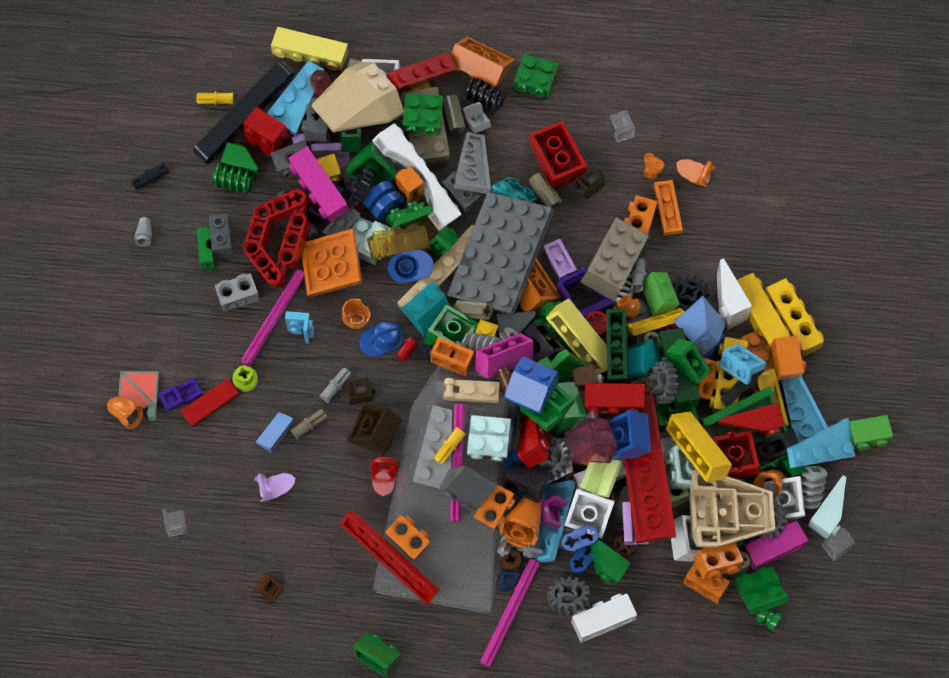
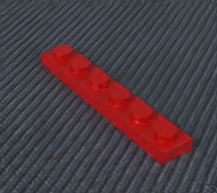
M353 509L347 512L340 525L418 598L428 605L439 592V589Z

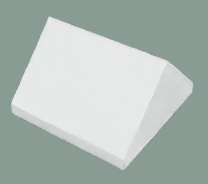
M800 476L782 479L780 494L773 499V501L778 500L777 506H784L781 512H787L786 517H784L787 521H794L805 516ZM774 481L764 482L763 489L772 491L775 494L776 484Z

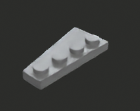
M471 132L466 133L453 188L485 194L491 191L484 135Z
M433 405L412 482L439 489L448 470L452 469V453L443 465L434 459L443 446V441H446L452 434V410Z

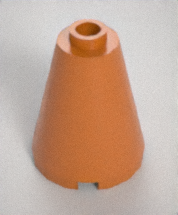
M523 497L502 521L499 527L501 536L504 534L507 537L506 541L520 548H527L528 545L534 546L539 537L542 499L537 503Z

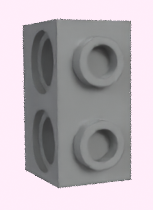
M251 273L241 274L235 279L223 280L215 285L223 312L259 301V295ZM244 286L250 287L248 290H241ZM226 292L232 293L230 296H223Z

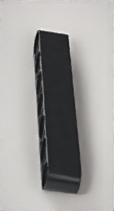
M278 61L196 144L193 153L207 165L214 161L226 148L227 143H231L244 130L243 122L256 107L263 110L291 82L295 72L283 61Z

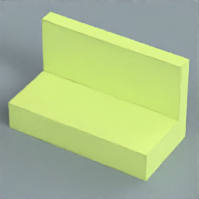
M593 452L580 488L601 497H609L622 461L607 460L599 452Z

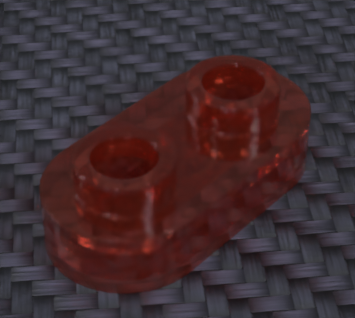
M316 70L310 76V84L318 98L332 82L328 74L323 70ZM321 76L323 81H319L317 77Z

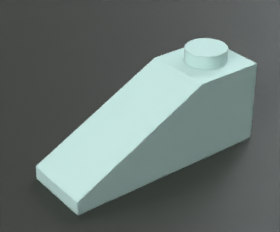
M844 475L808 525L809 528L827 540L831 535L835 536L841 528L838 524L842 516L846 477Z

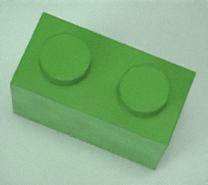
M651 272L643 283V293L652 316L675 310L679 305V301L668 273Z
M888 415L849 422L854 449L859 451L867 450L871 446L876 445L877 447L887 446L893 438Z

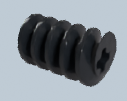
M472 77L467 86L466 99L470 100L472 98L474 103L479 101L482 106L485 105L487 109L492 107V111L497 112L503 105L507 92L501 95V89H498L495 93V86L487 89L488 83L481 86L482 80L474 83L475 77Z

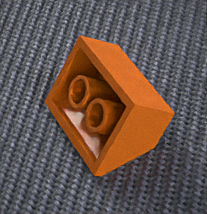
M470 37L455 43L450 55L457 71H464L471 78H479L485 81L484 83H488L490 87H496L501 84L515 62V59Z
M537 258L519 301L520 307L524 312L535 311L538 313L546 303L551 301L556 303L563 298Z

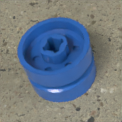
M387 180L373 187L363 203L372 211V214L378 221H385L386 217L390 215L389 211L401 208L405 199L399 191H396L392 183Z

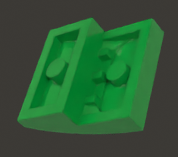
M556 386L540 414L520 406V409L546 432H549L569 411L575 399L559 386Z

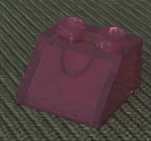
M588 418L564 434L573 461L611 463L617 444L607 419Z

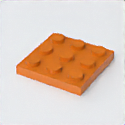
M353 229L305 243L302 260L307 296L314 297L362 283L356 233Z

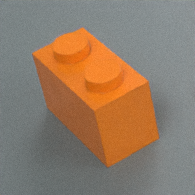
M797 336L775 338L770 345L778 381L800 378L804 371H806L805 361L801 358V342H798Z

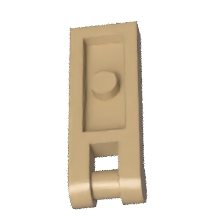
M444 379V386L446 387V391L443 393L444 400L498 403L499 382ZM454 388H459V393L453 392Z

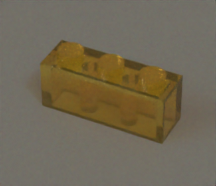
M418 224L408 225L407 229L402 230L401 227L391 228L390 232L385 233L384 230L372 232L373 235L367 238L372 260L393 257L396 254L413 250L424 251L430 248L425 225L418 226Z

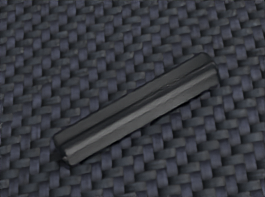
M764 370L752 374L751 381L747 385L738 380L720 398L721 403L728 407Z
M515 405L513 408L508 440V450L514 452L519 448L524 415L518 405Z

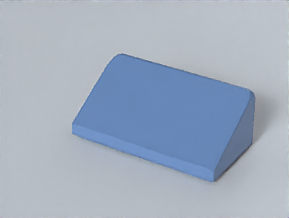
M278 412L256 443L272 453L293 426L294 419Z

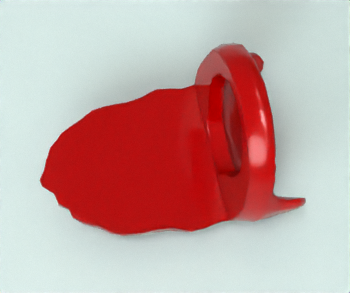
M388 457L371 459L372 486L378 495L382 497L387 496L394 489L395 474L399 469V461ZM387 462V463L392 464L393 466L384 465V464H378V463Z

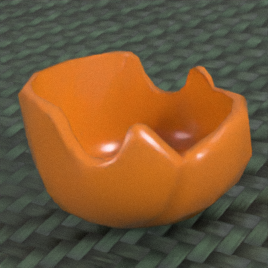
M350 299L345 302L342 308L343 322L348 327L356 330L367 326L371 319L369 307L362 304L360 299Z

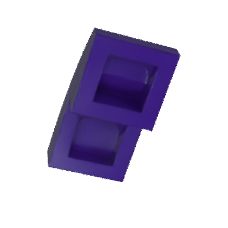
M195 377L179 386L173 385L159 393L166 411L179 408L204 395Z

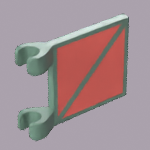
M120 371L118 396L130 398L148 408L147 415L149 421L157 420L159 371Z

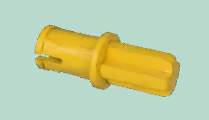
M214 91V93H197L196 102L197 104H215V106L216 104H233V92L216 93Z
M455 427L449 438L443 441L444 444L434 459L443 465L451 453L457 450V445L466 433Z

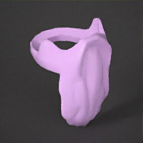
M259 473L254 480L258 482L260 487V496L263 498L260 502L269 501L287 493L295 485L296 478L287 473L266 478L264 474Z

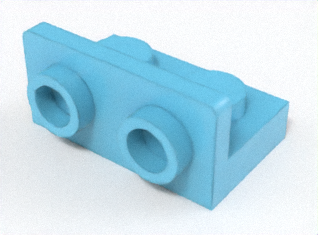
M286 311L287 330L297 335L304 333L305 343H310V338L314 337L313 320H310L309 313Z
M740 344L723 350L720 367L747 385L751 381L752 374L764 370L767 362Z

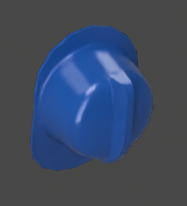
M422 250L396 254L390 259L388 264L390 276L400 283L425 279L433 270L431 256Z
M381 322L362 334L359 342L360 349L368 356L376 357L401 346L404 341V333L400 326L395 323Z

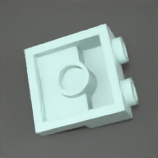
M360 217L352 227L356 233L358 255L360 259L376 265L378 260H382L386 245H390L393 240L392 228L377 221L372 223Z
M471 415L467 455L471 456V459L483 460V457H490L491 461L503 462V459H507L511 419Z
M674 445L665 455V462L669 464L670 471L667 473V481L671 483L672 488L690 489L692 472L697 470L679 446Z

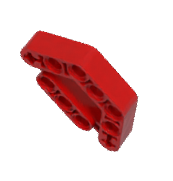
M299 189L256 207L243 246L245 254L264 279L275 289H280L285 285L288 269H294L298 266L310 230V221L305 216L310 200ZM285 204L286 207L279 211V207ZM264 212H269L265 218H262ZM290 217L276 265L265 250L274 223ZM304 220L301 226H296L298 221ZM263 229L262 234L256 236L257 231ZM298 238L295 244H291L292 239ZM257 247L256 252L250 253L252 248ZM293 255L290 261L285 262L288 256ZM264 261H268L265 267H261ZM272 272H273V273L276 275V277H277V279H276L275 281H274V278L270 275Z

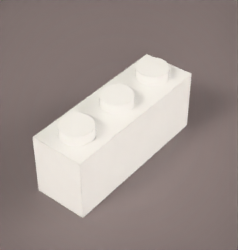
M617 594L611 597V600L603 603V601L595 603L591 609L586 611L585 609L583 611L578 610L577 614L572 616L571 622L581 643L636 620L637 613L628 594Z

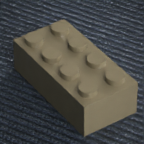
M438 87L401 92V102L404 109L406 93L439 96ZM443 114L441 117L440 134L428 135L425 132L411 134L407 132L408 142L412 143L418 156L423 158L426 167L449 163L450 154Z
M616 217L586 270L581 283L614 301L649 235Z

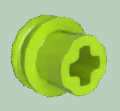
M246 365L240 366L232 376L233 384L239 391L249 392L257 386V373L251 367Z

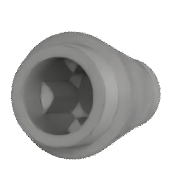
M146 217L139 219L134 235V240L139 246H149L153 240L150 219Z

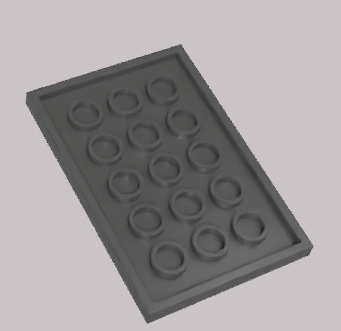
M487 192L447 296L455 300L490 303L493 310L514 315L555 210L551 207Z

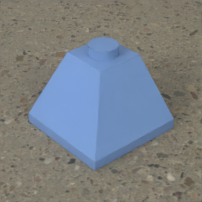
M703 296L674 321L679 328H683L684 334L691 342H694L697 349L703 355L719 342L726 322Z

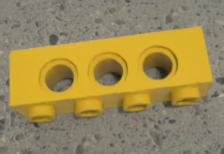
M783 279L766 287L765 294H769L772 306L781 315L782 323L788 326L791 333L790 337L797 336L798 342L800 341L802 344L801 358L821 349L824 342L823 334L821 331H817L812 316L808 315L805 311L804 302L798 299L795 294L796 290L793 284H789L787 279ZM787 299L790 301V303L785 304L782 302V300ZM791 315H797L800 319L795 320ZM800 331H806L809 335L805 336Z
M725 337L724 343L719 345L718 354L722 356L723 350L737 344L747 349L748 341ZM718 360L716 371L719 372L718 379L715 378L713 389L716 390L715 396H711L709 407L713 408L712 414L726 408L720 401L722 397L720 393H726L739 380L722 369ZM730 375L733 379L727 380L723 376ZM739 396L730 405L738 402Z

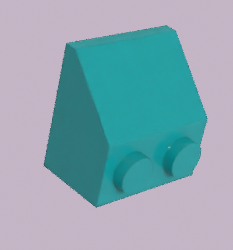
M432 281L417 292L400 309L425 337L428 329L445 305H450L446 296Z

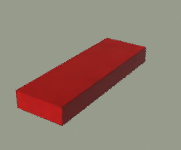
M227 378L180 412L190 426L194 427L240 394Z

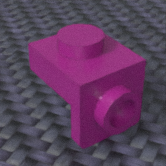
M551 496L541 502V517L545 525L553 529L562 527L559 509L568 505L567 500L559 496Z

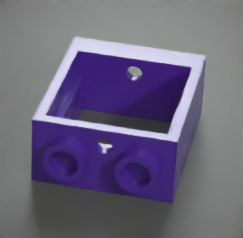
M582 267L575 274L565 275L558 281L557 289L564 301L569 298L574 304L567 289L581 283L588 267ZM597 292L601 301L579 312L584 318L594 311H600L605 314L607 309H612L614 302Z

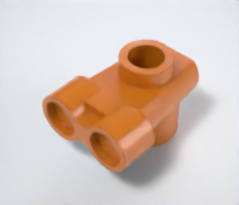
M647 153L644 156V175L649 179H656L665 168L664 162L658 157H654L651 153Z
M626 295L612 309H626L627 317L634 318L639 313L641 304L638 299H632L629 295Z

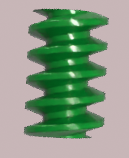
M217 164L213 174L215 187L222 185L223 189L229 187L230 191L236 189L237 193L243 191L245 195H248L252 189L254 174L249 177V171H246L242 175V169L235 173L234 167L229 172L227 165L221 170L220 164Z

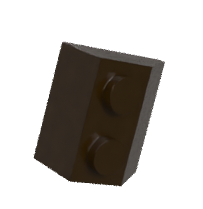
M362 407L347 441L375 453H386L391 446L395 434L399 430L402 419L387 407Z

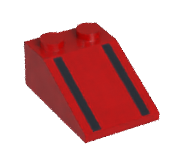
M778 403L722 418L715 422L716 427L742 432L751 431L752 434L758 435L764 433L765 437L780 432V428L785 426Z

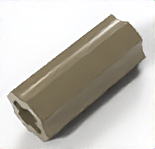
M454 94L445 96L443 98V106L450 134H461L465 131V124L458 96Z
M538 172L529 179V184L544 206L551 207L554 210L561 206L562 200L542 172Z
M457 300L456 304L453 305L455 310L469 318L489 320L493 315L490 303Z

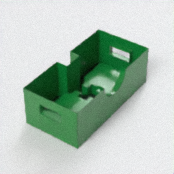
M210 227L197 228L201 270L215 269Z

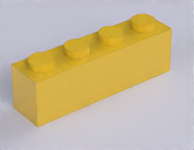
M754 273L738 279L737 282L752 305L748 317L755 331L758 330L769 351H772L770 344L775 338L790 337L791 333L788 326L782 323L779 311L772 306L771 297L768 293L765 294L762 289L761 280L758 277L756 278Z
M691 412L671 414L665 429L706 482L726 479L732 466L731 462Z

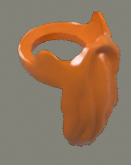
M683 159L676 163L677 171L683 178L707 187L705 184L711 178L710 171L716 168L710 160H708L706 165L689 159Z
M123 396L108 400L107 409L109 413L119 418L124 427L133 429L140 424L143 417V408L145 409L143 405ZM136 410L137 419L133 424H129L127 418Z
M779 470L762 471L753 481V485L762 488L765 479H773L776 484V492L773 494L774 499L780 494L782 489L781 478L788 477Z

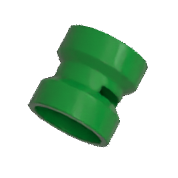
M770 608L761 611L756 621L760 624L764 623L769 630L773 631L783 614L778 611H772Z

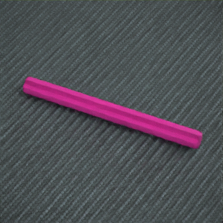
M297 269L242 357L241 361L244 365L249 367L253 363L305 278L303 271Z
M455 404L453 431L455 427H458L464 432L465 405ZM464 437L457 445V450L452 452V468L463 466ZM451 500L450 521L452 522L461 521V503L456 500Z
M534 559L528 561L480 660L482 665L486 667L492 665L540 566L538 561Z

